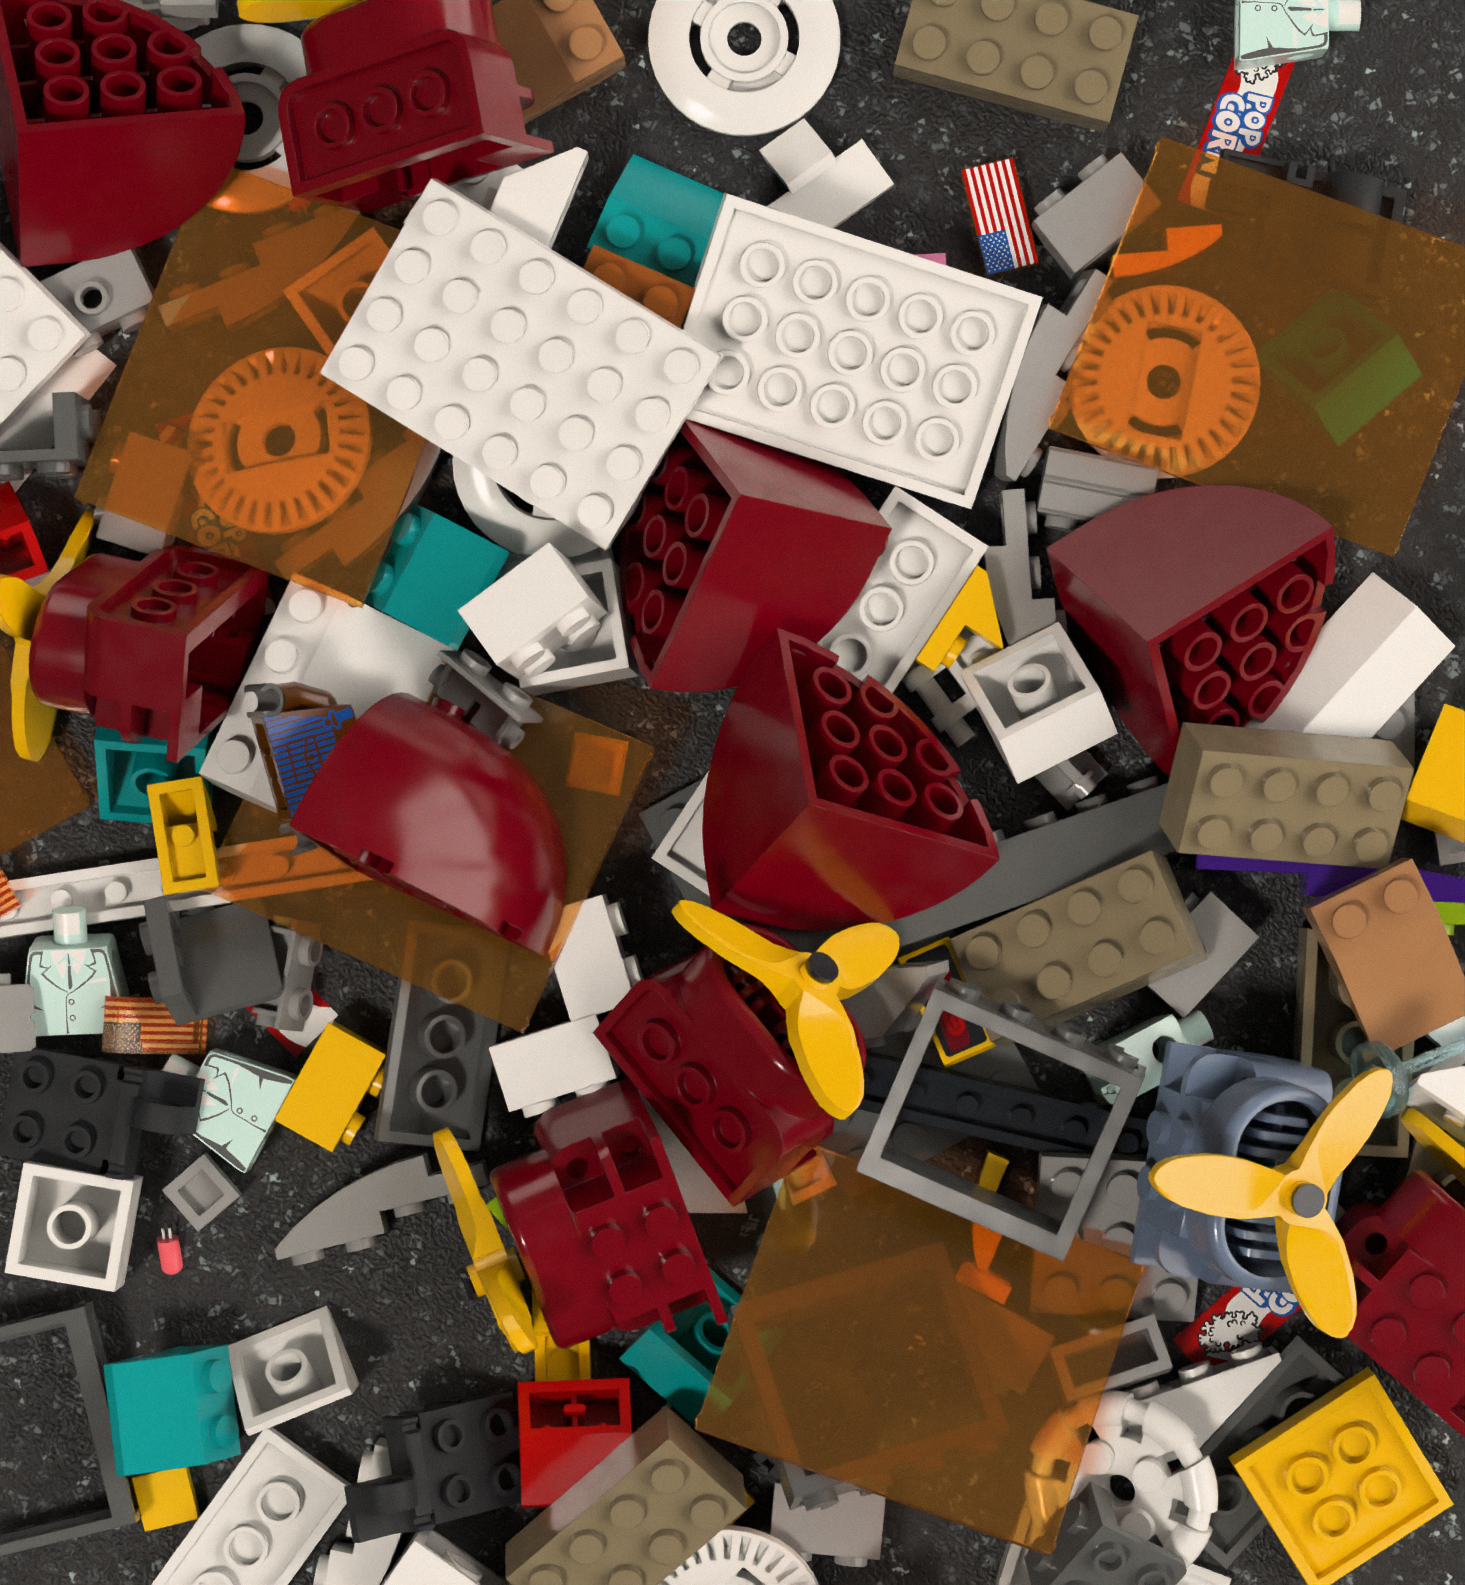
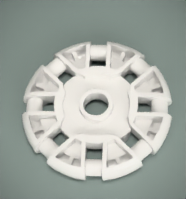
M1104 1391L1077 1401V1404L1069 1409L1065 1407L1058 1408L1042 1424L1029 1448L1030 1453L1033 1454L1031 1467L1024 1470L1025 1499L1033 1524L1039 1522L1046 1533L1060 1517L1058 1510L1064 1508L1071 1499L1076 1498L1091 1481L1108 1490L1119 1527L1146 1540H1149L1156 1534L1163 1548L1182 1557L1187 1568L1201 1554L1213 1531L1212 1527L1209 1526L1211 1513L1218 1510V1487L1214 1467L1209 1455L1203 1456L1195 1443L1194 1438L1197 1434L1179 1415L1155 1400H1152L1150 1404L1136 1400L1133 1393ZM1129 1421L1142 1425L1143 1435L1127 1431ZM1085 1425L1093 1427L1099 1437L1089 1442L1081 1427ZM1175 1451L1183 1467L1172 1473L1162 1455ZM1061 1460L1070 1463L1067 1476L1053 1471L1055 1461ZM1112 1475H1122L1131 1481L1135 1489L1133 1500L1124 1501L1113 1494L1110 1488V1478ZM1178 1500L1183 1501L1189 1507L1188 1516L1175 1513Z

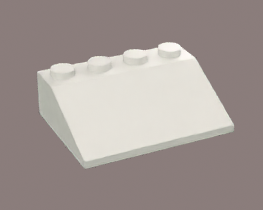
M294 572L199 774L214 786L277 813L251 718L247 717V712H254L257 709L258 699L254 692H244L246 685L261 683L280 684L295 681L330 692L336 699L337 704H351L357 720L372 705L394 693H408L431 703L435 693L432 691L434 685L428 681V678L438 665H448L437 654L440 650L454 651V649L344 593Z

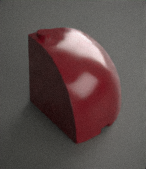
M0 0V158L8 208L21 267L94 260L141 247L182 225L211 200L231 173L238 158L244 136L245 111L228 75L220 66L214 68L201 55V46L195 40L158 16L120 0Z
M686 419L642 492L641 499L634 513L621 531L620 581L623 611L625 614L634 616L637 634L631 638L630 643L639 668L650 688L673 692H708L738 686L759 649L776 628L804 637L817 644L835 627L859 596L878 557L884 553L887 547L888 536L892 530L890 525L866 496L831 465Z
M1201 485L1170 489L1131 500L1092 519L1048 546L1046 550L1061 604L1088 665L1132 735L1169 778L1183 722L1245 727L1253 718H1256L1264 723L1286 697L1301 673L1325 620L1326 611L1320 607L1325 585L1332 584L1334 580L1336 547L1333 525L1312 509L1295 500L1256 488L1232 485Z
M776 628L759 649L739 682L721 724L710 762L703 805L702 839L711 908L719 913L779 928L812 931L845 930L849 927L865 923H887L921 912L951 898L981 878L1000 860L994 835L978 799L968 800L965 792L955 777L961 770L937 737L898 697L876 679L867 675L861 681L837 665L839 655L804 637Z
M403 692L394 693L382 698L365 711L335 745L304 794L289 827L348 868L546 958L559 928L564 909L567 888V861L559 821L540 783L528 768L508 749L484 732L461 720L465 712L461 707L437 696L434 697L430 704Z

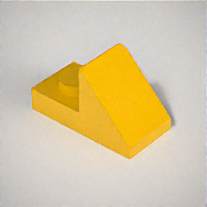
M978 565L914 660L932 673L935 672L940 663L950 669L967 643L965 639L959 636L963 628L999 651L1003 650V642L987 571Z
M203 776L147 785L164 895L222 886L213 832L218 831Z

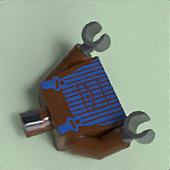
M295 681L280 684H249L244 687V692H254L258 699V706L254 712H247V717L251 718L278 817L292 819L320 767L338 741L356 721L355 713L351 704H337L336 699L330 692ZM290 822L279 827L281 834L291 831L296 834L297 846L294 850L290 851L292 856L318 848L317 845L289 827Z

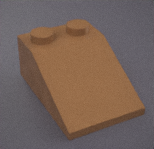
M500 0L493 5L499 44L510 53L517 85L530 88L533 91L534 104L522 110L524 124L626 68L625 56L593 0Z
M1412 858L1396 860L1302 907L1375 1058L1392 1052L1465 1016L1464 973L1439 912Z

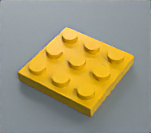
M1366 1367L1228 1457L1307 1585H1331L1454 1505L1379 1380L1369 1367Z

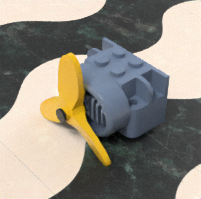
M1167 1041L1156 1107L1150 1114L1147 1122L1146 1134L1149 1147L1146 1165L1140 1170L1137 1179V1193L1140 1199L1129 1262L1162 1267L1170 1274L1179 1277L1201 1279L1209 1284L1285 1293L1293 1292L1303 1312L1316 1328L1332 1337L1340 1339L1346 1337L1352 1330L1357 1316V1299L1353 1272L1346 1247L1334 1224L1343 1170L1367 1141L1385 1110L1392 1090V1073L1382 1067H1374L1364 1071L1354 1078L1332 1100L1333 1089L1330 1076L1319 1068L1287 1057Z

